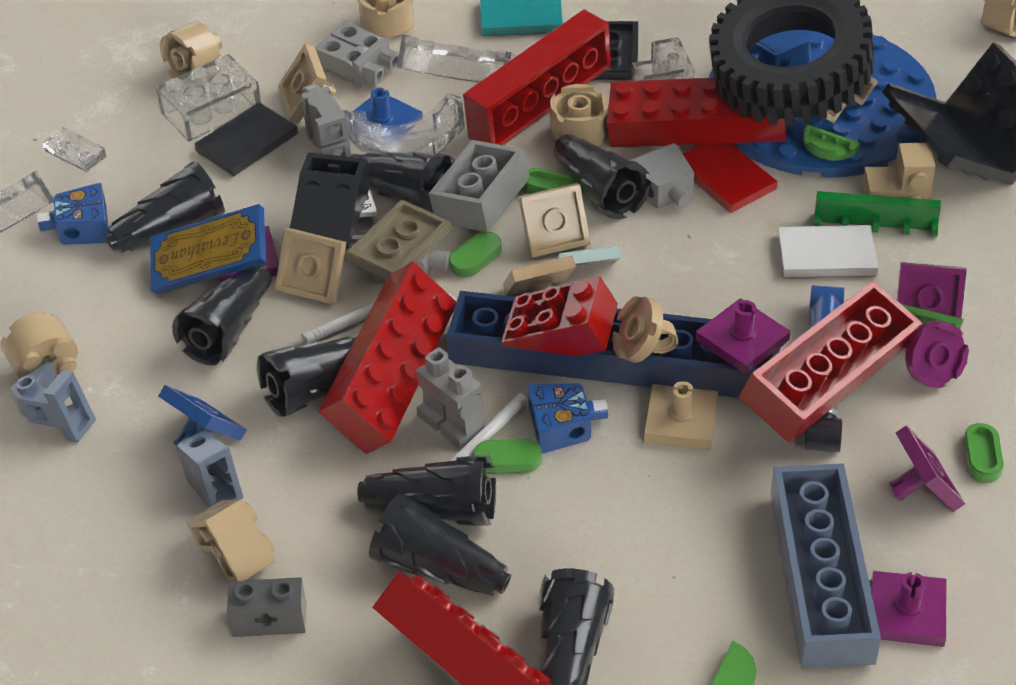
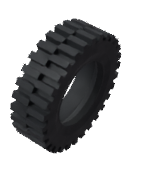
M737 0V5L730 2L725 7L726 14L719 13L717 23H713L711 27L712 34L709 35V48L717 92L720 91V97L723 101L728 100V106L732 110L739 107V114L747 117L752 112L753 120L761 122L765 116L768 117V123L772 125H777L779 119H785V125H794L795 118H802V123L806 124L811 123V116L816 114L819 120L827 118V110L829 109L834 114L842 111V102L850 106L855 102L854 94L858 96L863 94L865 91L864 85H869L871 74L874 72L872 21L870 15L868 16V10L865 5L860 6V0ZM785 31H814L834 39L832 46L821 57L807 64L793 67H777L765 64L754 58L748 51L760 40Z

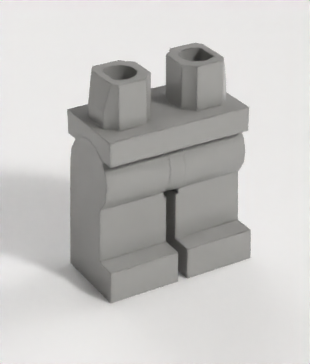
M346 20L331 32V36L328 35L315 46L324 73L331 70L338 73L345 80L354 81V85L362 87L367 81L377 85L383 79V67L394 70L399 65V53L389 49V39L383 36L380 38L376 34Z
M318 84L303 87L301 99L306 134L309 140L313 139L314 145L319 148V154L350 157L351 150L348 140L347 118L332 96L330 88L328 86L320 88Z
M436 348L425 357V365L416 370V377L419 379L418 384L423 389V403L417 406V416L436 431L440 430L442 436L461 450L485 427L483 403L479 395L483 392V384L472 377L471 370L464 365H456L448 359L447 352L441 348Z

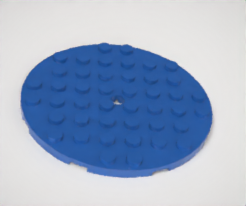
M796 30L812 39L809 62L825 54L834 42L833 38L819 32ZM873 34L874 72L871 74V77L876 79L878 83L864 104L860 105L854 102L850 106L846 105L835 123L827 119L819 120L817 114L811 116V123H806L859 142L860 150L853 157L830 161L811 154L804 147L803 131L806 124L802 123V118H795L794 125H786V141L734 144L750 159L783 172L802 175L803 171L823 173L825 178L862 175L865 172V167H888L889 162L897 159L899 143H922L920 141L922 136L905 125V118L902 114L896 113L888 106L889 100L882 94L886 85L891 83L936 99L935 88L926 70L914 57L899 46L886 40V38ZM713 69L710 72L709 78L714 77Z

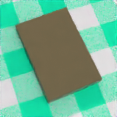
M401 199L345 252L346 261L387 280L391 273L413 261L417 264L452 230L451 222Z

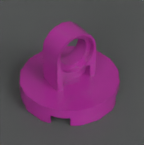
M941 321L929 322L916 330L904 349V352H906V367L912 378L932 388L945 387V383L949 382L952 378L957 379L967 365L969 354L968 345L964 344L962 337L964 334L952 324Z

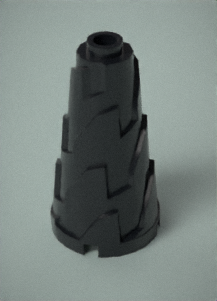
M566 134L556 141L554 147L555 156L562 162L574 181L580 184V187L606 216L617 220L627 218L624 213L629 210L632 213H636L644 204L650 192L651 181L646 179V174H649V172L636 161H629L612 151H605L587 140L579 139L572 134Z
M388 152V155L365 153L364 155L352 154L350 156L367 159L370 190L377 191L379 195L396 200L402 199L430 213H433L429 192L455 162L449 155L413 152V155Z
M193 161L161 183L160 188L137 202L138 205L113 221L112 225L107 228L109 234L105 235V239L113 251L119 250L121 253L128 250L133 251L150 243V236L223 215L225 207L221 196L215 197L213 189L216 187L209 175L198 162L194 163Z
M263 265L240 270L229 279L221 281L210 292L202 294L188 307L183 309L172 323V333L176 343L178 344L182 340L186 345L182 351L191 359L201 364L214 366L221 360L223 362L237 344L239 336L252 319L251 315L259 306L260 299L272 282L269 270Z
M343 337L321 344L317 341L298 347L288 346L259 355L257 359V376L260 388L268 387L271 395L264 398L273 412L278 416L284 417L307 407L306 404L327 395L356 337Z
M489 455L456 457L455 461L425 463V466L392 469V472L366 475L364 481L358 483L357 496L359 502H363L366 508L386 510L390 502L399 493H403L440 515V519L456 521L457 524L489 526L491 525L489 519H494L496 478L487 476L486 470L495 469Z
M399 493L390 502L379 520L383 524L380 533L374 531L369 547L371 559L411 574H421L443 584H454L490 596H495L497 592L500 594L505 592L512 576L507 573V565L497 560L481 546L469 540L467 534L440 520V515L414 501L411 497Z
M563 568L552 570L550 580L546 575L542 579L539 610L542 611L540 671L551 679L550 683L552 685H587L593 656L597 654L604 626L608 625L614 602L615 589L606 578H604L603 586L596 583L597 573L582 569Z

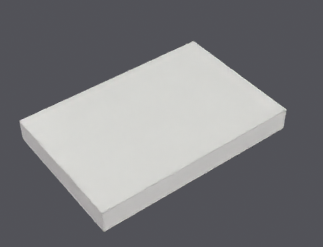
M871 225L778 227L783 277L878 275V262Z

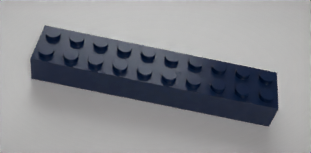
M469 291L459 292L447 333L448 359L459 365L652 387V384L674 386L677 382L684 381L690 383L694 389L718 391L719 396L736 398L741 394L751 374L780 352L779 348L745 375L696 341V331L712 319L663 314V320L669 321L675 327L678 337L677 346L667 353L651 352L643 361L633 363L618 357L613 349V332L619 333L622 322L617 320L618 314L621 311L619 308H617L605 351L575 357L506 347L501 344L515 297ZM661 334L659 340L667 338L669 334Z

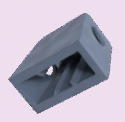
M207 430L181 439L177 445V451L186 479L208 508L221 500L244 498L231 452L227 446ZM212 476H215L217 478V481L214 485L211 483L215 480Z

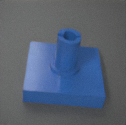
M379 87L371 91V97L346 116L349 132L387 150L423 121L422 111L389 96L388 90Z
M164 385L158 395L159 398L188 417L181 432L173 442L175 445H178L184 437L194 436L204 431L205 428L241 441L247 431L246 428L198 397Z

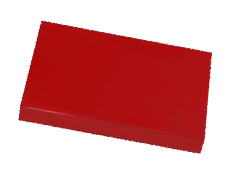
M731 143L701 144L683 153V156L694 172V182L730 213L777 189L778 181Z

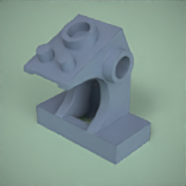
M47 361L29 375L20 378L16 384L9 388L21 413L30 422L61 428L68 441L78 443L96 421L74 373L62 370L56 376L51 361ZM70 396L73 404L65 406L64 402Z

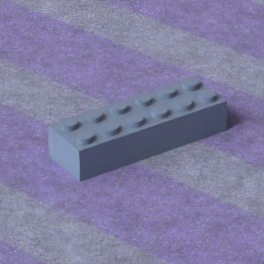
M844 463L773 467L771 499L801 668L876 665L881 636Z

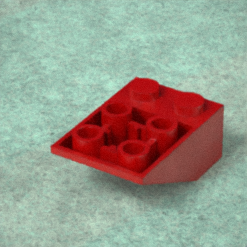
M601 276L582 279L566 285L553 286L533 293H524L516 296L501 344L506 347L575 357L605 351L618 303Z

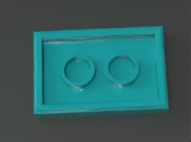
M480 0L482 36L550 33L563 24L561 0Z

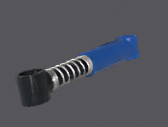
M811 286L810 328L844 303V287ZM837 405L806 429L805 450L840 452L842 419L837 417Z

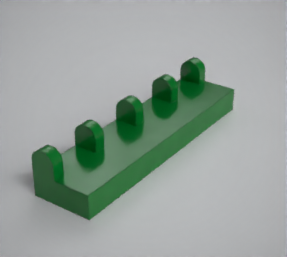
M817 191L814 226H821V222L839 223L841 226H848V224L871 225L872 232H878L879 227L903 228V234L907 235L910 234V229L930 230L931 236L937 237L941 200Z

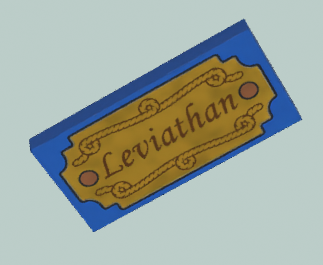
M260 204L150 236L151 291L156 295L266 263L264 208Z

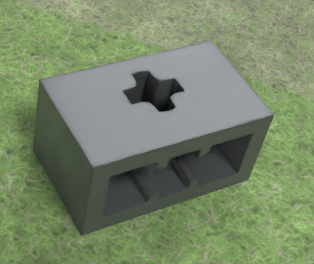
M302 577L229 581L227 615L232 637L306 633V598Z

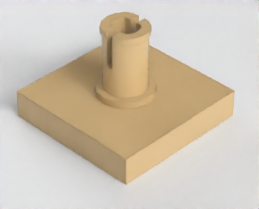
M306 43L278 85L289 120L300 123L304 117L301 99L303 87L312 84H318L320 88L328 86L333 97L336 92L333 84L326 83L327 79L315 46Z
M575 183L518 197L530 257H539L591 244L580 184Z
M291 228L284 229L275 290L328 304L336 303L346 242Z
M573 255L511 270L503 282L506 296L532 289L534 292L548 289L553 284L565 282L576 268Z
M684 381L677 382L674 386L652 384L644 442L711 450L718 391L694 389L690 383Z

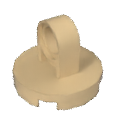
M634 296L625 303L619 312L617 320L622 321L619 333L613 332L612 337L613 349L618 357L636 363L643 361L651 352L667 353L677 346L678 337L675 327L669 321L663 320L662 307L658 301L646 296ZM661 334H669L667 338L659 340Z

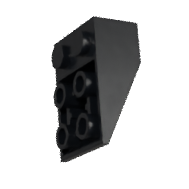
M307 153L299 176L290 228L346 242V248H349L370 188L367 159Z

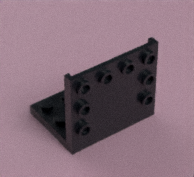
M993 42L946 102L888 83L883 89L882 94L889 100L888 106L896 113L902 114L905 118V125L922 136L920 141L931 146V150L939 155L937 160L944 167L950 170L953 168L960 169L967 175L974 173L984 180H989L990 178L1010 185L1014 184L1016 181V60L1001 45Z

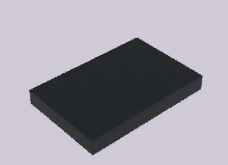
M607 21L609 22L611 67L605 69L602 74L593 80H638L639 21Z
M258 102L194 143L196 152L235 176L297 135L298 128L297 125Z

